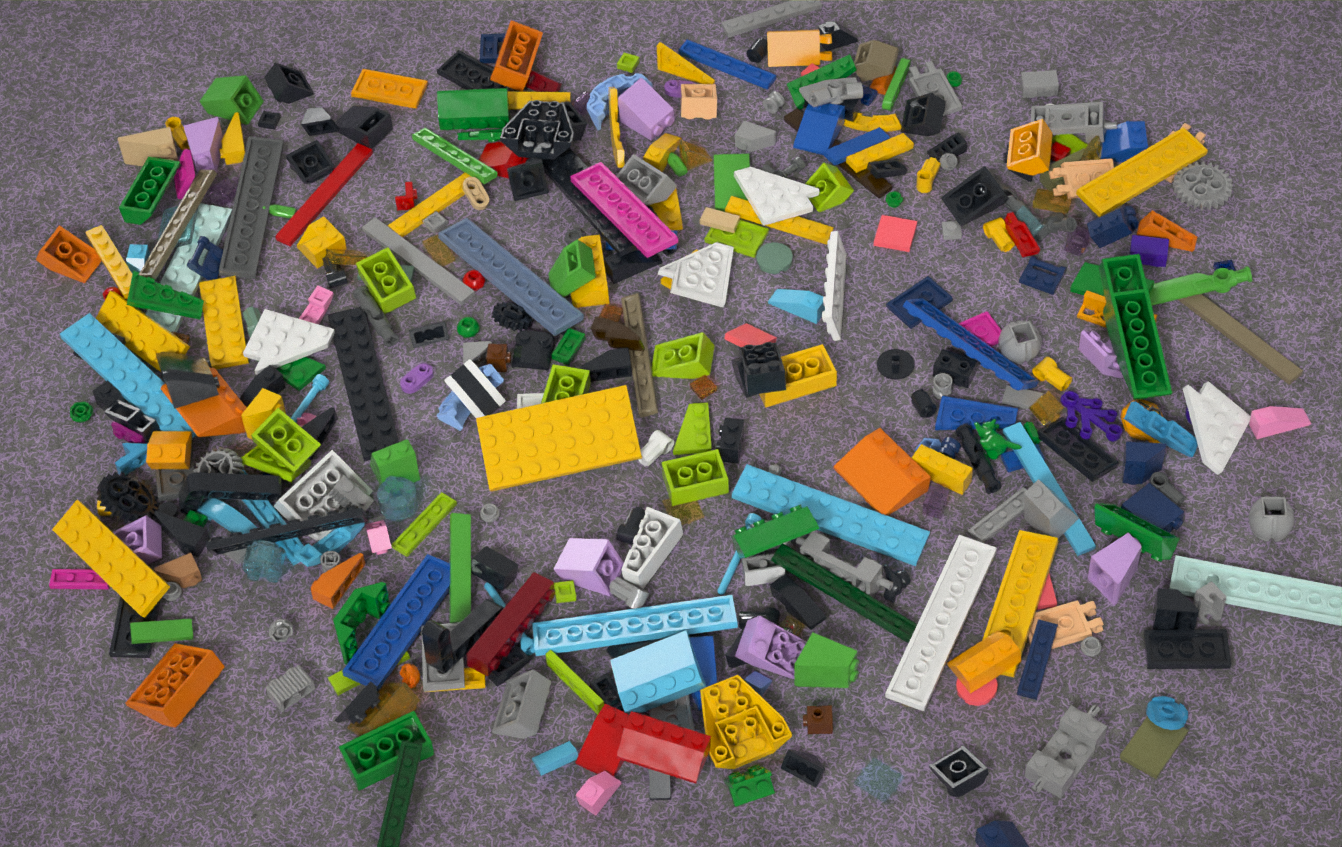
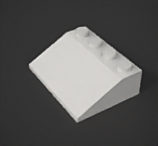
M331 450L276 502L274 507L288 521L294 519L304 521L308 520V517L312 515H320L322 517L326 516L328 512L339 510V513L347 511V509H344V506H341V504H338V501L329 496L330 491L344 475L368 495L373 490ZM332 530L311 534L309 536L318 542L326 535H328Z

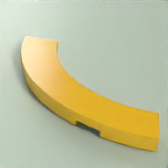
M608 87L613 155L617 168H623L625 161L624 149L620 141L619 123L617 122V89L615 87Z
M858 113L853 122L845 120L843 124L846 127L867 132L879 127L884 132L901 130V124L896 114L867 117Z

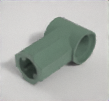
M253 306L246 308L243 312L250 338L261 318L258 308Z

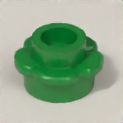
M952 71L947 74L946 78L951 87L961 85L962 78L958 72Z
M893 191L886 195L885 201L888 206L896 208L903 202V197L899 192Z

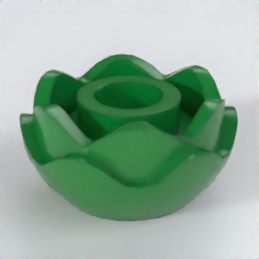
M472 317L462 318L457 324V332L464 338L474 337L480 330L479 322Z
M76 402L70 408L69 416L77 423L87 422L93 415V407L87 402Z

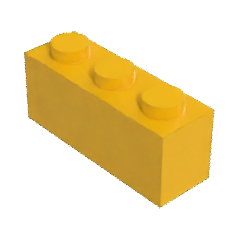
M921 444L912 456V459L931 476V481L963 495L972 482L973 468Z

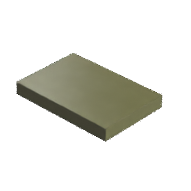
M1147 716L1120 754L1119 759L1157 779L1187 736L1189 730L1183 727L1177 730L1163 729L1150 721Z

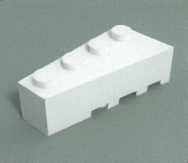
M646 507L645 516L640 522L638 534L633 539V546L629 550L621 569L625 581L643 589L683 536L680 519Z

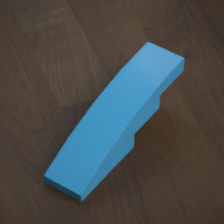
M1137 402L1130 403L1124 417L1126 421L1157 441L1166 444V446L1188 457L1194 456L1198 446L1196 437L1176 422L1167 421L1157 412H1149Z

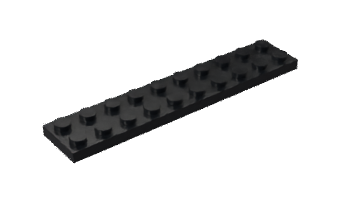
M570 147L555 159H542L544 172L620 257L638 249L571 182L570 176L588 167Z
M361 307L327 315L330 328L335 331L333 340L363 460L368 461L371 460L373 452L399 443L366 314Z

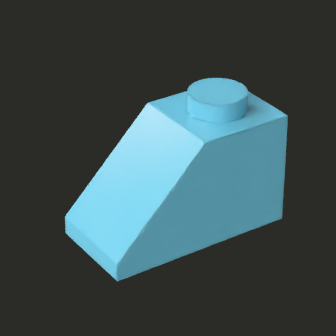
M130 244L126 265L131 273H133V270L140 273L150 256L148 245Z

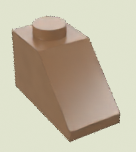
M191 553L154 568L155 572L166 583L175 582L181 588L195 586L198 582L203 581Z

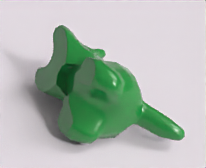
M996 419L983 422L982 425L975 422L974 425L981 438L980 443L990 459H998L1000 455L1005 453L1007 448L1013 450L1022 448L1021 445L1006 440L996 432L999 428V424H995Z

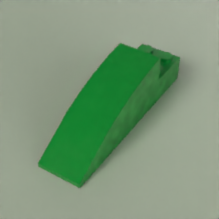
M1140 254L1102 259L1099 273L1106 299L1103 315L1114 353L1117 356L1119 368L1133 399L1172 395Z

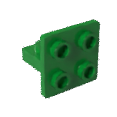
M754 765L747 768V772L740 774V771L728 774V778L724 779V783L729 788L733 805L737 807L775 794L770 778L772 772L763 766Z

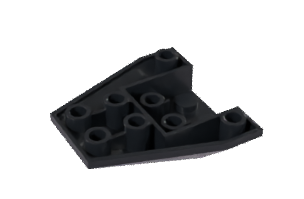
M528 101L503 128L500 141L518 157L555 159L572 145L574 137L565 104L557 101Z

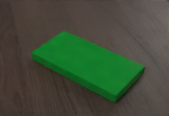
M1084 262L1070 287V292L1084 295L1086 291H1090L1105 297L1099 266ZM1145 278L1150 294L1154 286V280Z

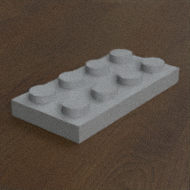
M460 622L441 625L448 628L451 632ZM422 638L424 692L465 688L464 657L448 672L442 673L426 663Z

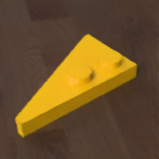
M658 43L656 46L658 70L700 84H715L713 78L663 43Z

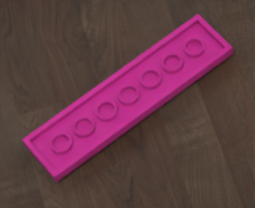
M602 162L570 176L571 182L647 258L678 243V237Z

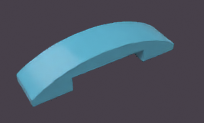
M208 498L197 510L198 513L207 516L208 520L211 521L213 519L231 533L242 532V534L250 533V529L257 528L240 512L215 498Z
M365 523L335 529L313 546L307 544L294 553V557L307 567L318 565L321 563L320 558L323 553L327 551L340 552L357 536Z

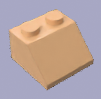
M681 84V117L686 119L703 118L707 120L716 118V84Z

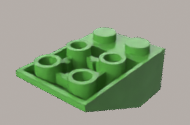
M578 239L564 247L548 273L550 287L562 297H565L596 278L592 249Z

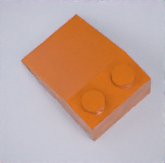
M60 225L41 248L36 258V261L49 270L82 283H86L102 262L94 248Z

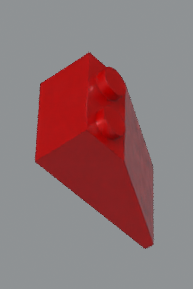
M502 142L486 144L479 161L497 171V176L509 178L507 168L523 164L529 158L518 157Z
M604 704L593 722L575 763L596 774L606 771L615 777L624 763L623 760L617 759V752L625 724L630 715Z

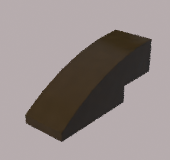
M595 317L590 329L596 340L607 341L610 348H628V350L644 352L645 347L635 332L618 322Z

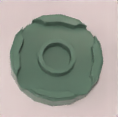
M776 242L761 246L756 255V262L759 268L769 274H779L783 270L785 272L790 268L793 261V255L789 247Z

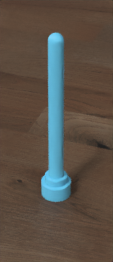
M317 374L313 379L312 389L291 416L294 422L297 423V418L302 416L317 393L326 389L329 380L325 376Z
M754 513L748 514L745 521L746 528L749 529L750 524L762 518ZM735 551L717 590L720 595L725 594L741 558H739L737 551Z
M486 582L484 587L493 601L505 608L506 604L494 586ZM523 632L520 639V648L527 656L535 653L534 639L527 637L525 632Z

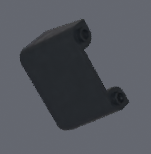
M170 352L156 353L174 409L219 395L217 388H220L218 378H213L210 368H212L210 360L206 361L205 357Z

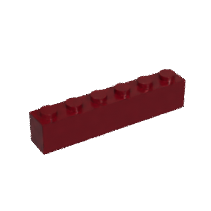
M533 572L467 653V666L486 676H489L493 670L495 671L499 667L502 658L508 656L514 643L520 641L523 632L532 626L535 617L543 612L547 602L553 600L555 596L554 582Z

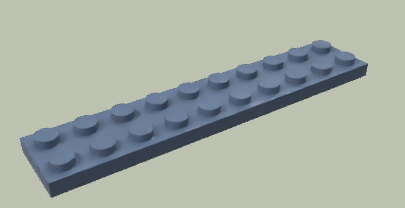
M468 218L438 233V238L479 271L518 306H522L531 317L554 336L583 320V313Z

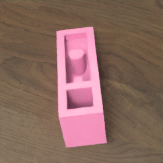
M1274 406L1252 411L1249 426L1256 439L1311 425L1303 408Z

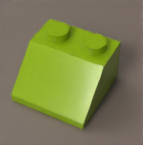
M825 162L805 183L820 190L819 196L809 198L818 212L844 203L854 192L836 166Z

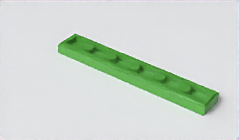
M423 128L412 134L414 141L468 175L476 177L481 183L486 184L497 177V171L429 129Z
M451 513L450 623L463 621L471 613V515Z

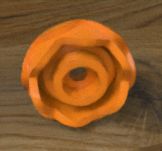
M404 664L399 672L403 678L402 684L407 686V688H414L420 681L419 670L413 664Z

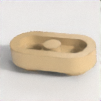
M476 177L466 178L463 182V191L472 207L476 210L486 209L489 205V196L481 182Z

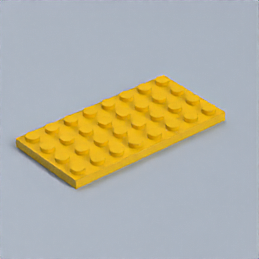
M626 385L476 418L490 492L642 459Z

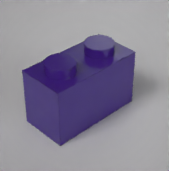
M1132 235L1129 255L1140 254L1142 265L1166 267L1169 239Z

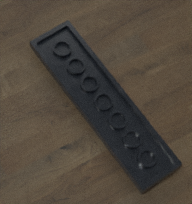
M352 506L344 512L339 513V510L330 511L326 516L322 517L320 515H312L308 517V520L304 521L294 519L288 521L289 524L286 525L276 523L269 525V528L264 530L254 528L249 530L250 533L242 534V532L230 534L228 538H223L222 536L213 537L210 542H206L207 551L216 556L369 521L367 513L362 508Z

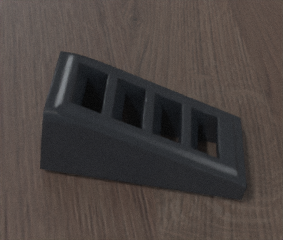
M958 132L928 150L927 154L929 157L936 158L940 162L941 156L946 153L958 156L967 152V141Z
M517 646L510 651L508 656L502 658L499 667L495 671L493 670L487 677L498 687L528 664L530 658ZM514 656H517L520 661H517Z
M608 673L590 682L589 687L604 701V704L613 706L621 702L617 686ZM605 684L608 686V687L604 688L603 690H600V689H599L600 687H602V686L605 685ZM609 690L612 691V693H610L609 695L604 696V693L608 692ZM616 696L617 699L610 703L608 702L610 698ZM622 705L616 708L620 711H624Z

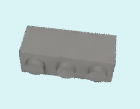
M634 154L616 176L646 206L667 200L677 187L666 174Z
M535 670L508 679L492 733L522 739L535 735L540 727L539 723L545 710L546 699L550 693L551 681Z

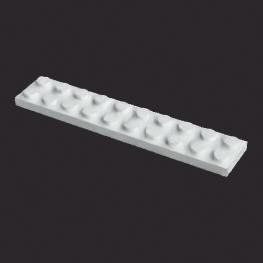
M961 535L958 536L885 693L886 698L925 711L997 550L996 547Z

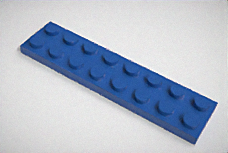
M925 299L905 301L903 307L908 310L907 312L911 316L920 318L925 326L934 328L939 336L948 338L953 346L962 348L970 358H976L981 362L980 365L994 371L995 376L1008 381L1013 389L1020 391L1035 388L1038 385L1039 380Z
M429 554L425 556L343 669V676L365 686L371 681L377 686V691L381 688L420 633L421 627L426 624L450 591V563Z

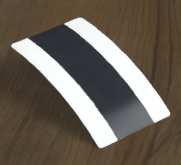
M471 359L444 380L475 418L490 415L505 402V399Z

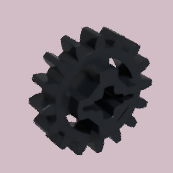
M502 302V304L497 303L492 311V318H495L494 322H499V326L506 329L511 328L513 331H522L523 329L527 330L528 327L530 328L532 317L522 306L514 305L511 302L507 304Z

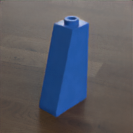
M713 636L690 637L706 686L716 684L717 674ZM699 690L691 693L698 711H702Z

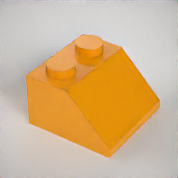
M153 431L147 444L146 463L151 469H190L192 431Z

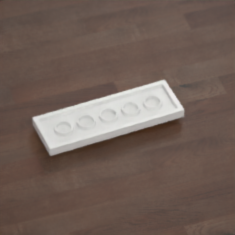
M838 231L831 232L830 240L827 242L829 254L826 255L828 268L825 269L827 282L824 283L826 296L823 297L825 311H822L823 322L827 323L828 334H831L833 340L837 341L841 340L847 254Z

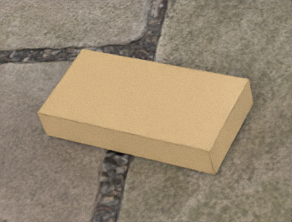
M707 207L700 218L701 225L731 233L735 232L740 222V216Z

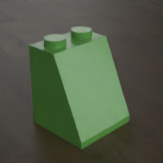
M245 75L215 78L199 102L208 114L232 120L234 114L238 112L241 124L248 125L264 100Z
M408 439L371 454L370 467L384 494L420 480L416 455Z
M812 632L794 664V685L798 687L848 688L851 681L855 682L859 674L857 670L859 664L857 650Z

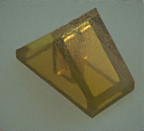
M684 140L679 141L680 158L687 167V170L712 161L705 148Z

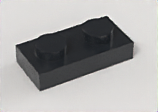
M899 159L869 162L867 169L876 179L905 175L907 168Z

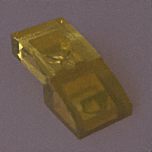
M1095 136L1090 141L1082 155L1081 161L1100 159L1103 146L1099 136Z

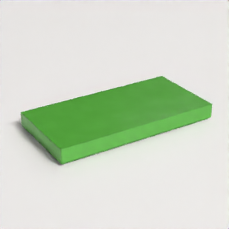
M749 154L714 155L715 210L725 212L731 196L748 201L734 178V171L750 167Z

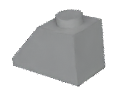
M743 121L735 134V147L741 150L752 152L776 144V131L747 121Z

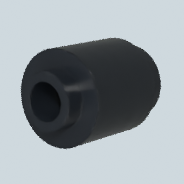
M764 38L756 39L747 50L746 55L751 62L759 63L767 54V40Z
M919 389L911 395V403L920 417L929 418L935 414L937 406L928 392Z

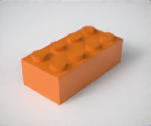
M511 20L490 80L523 92L543 32Z

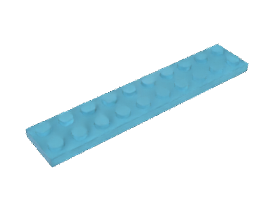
M90 313L60 333L61 339L106 381L108 380L118 389L132 406L141 409L144 415L155 419L161 431H192V438L196 436L195 432L177 409H174L173 404L160 389L165 383Z
M746 464L732 493L733 499L773 514L783 512V515L791 512L790 508L800 504L802 507L807 506L820 528L818 529L819 531L914 566L917 565L930 535V531Z
M732 595L532 624L536 656L545 655L549 650H552L554 653L668 638L683 631H687L689 635L738 628Z

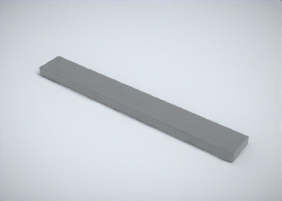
M376 217L362 227L364 233L384 248L389 247L393 255L408 266H414V270L461 306L475 296L474 290Z

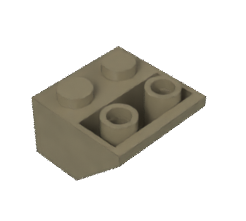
M877 40L859 44L854 64L857 69L855 72L861 81L874 80L875 78L892 74L899 49Z

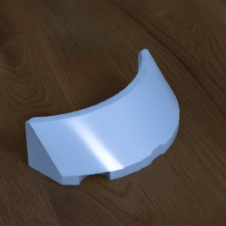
M635 73L633 76L616 75L599 83L592 90L590 99L587 102V111L598 131L601 129L604 118L609 113L608 87H615L617 89V99L640 78L644 79L653 88V84L644 75Z
M491 364L479 367L480 371L495 388L504 381ZM451 391L440 405V412L437 414V417L442 422L461 431L471 412L458 396Z

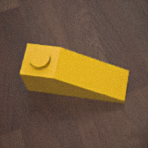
M238 112L234 114L221 141L222 148L219 149L221 159L225 158L226 165L243 162L245 155L243 132Z
M665 133L649 146L643 156V160L663 172L668 164L669 154L675 152L682 138Z

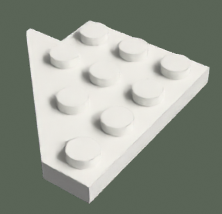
M753 167L734 171V178L763 226L813 212V205L808 198L819 196L820 190L818 188Z
M716 242L661 267L658 275L672 278L670 293L724 307L734 247Z
M264 309L243 354L244 357L259 361L255 368V374L257 375L269 365L277 368L328 348L335 331L329 327Z
M1209 381L1203 384L1199 393L1191 386L1186 385L1183 388L1202 462L1218 475L1224 470L1250 422L1251 416Z

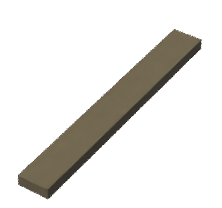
M199 170L139 275L156 280L216 177L217 173L215 170Z
M639 293L622 297L621 302L625 326L640 337L645 347L644 352L629 350L638 414L642 418L659 412L641 298Z
M1197 294L1177 299L1290 385L1302 375V369L1204 295Z

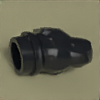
M886 564L883 566L886 573L885 579L893 582V587L891 590L885 588L884 598L894 603L896 596L902 593V590L910 584L911 580L905 570L893 572L889 565Z

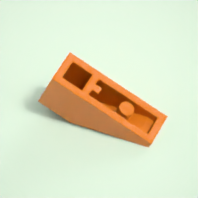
M1153 210L1140 220L1137 231L1138 236L1169 239L1168 247L1191 252L1195 250L1197 236Z
M358 553L321 574L318 580H315L311 586L313 600L334 609L366 565L364 555Z

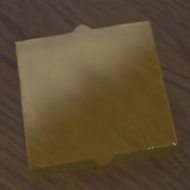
M670 498L662 501L668 515L680 519L681 525L691 524L693 521L704 518L697 501L672 506Z

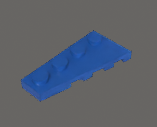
M942 396L935 430H956L963 424H970L972 429H976L975 422L982 425L983 422L992 421L993 419H996L995 424H999L998 429H1004L1016 423L1018 408Z

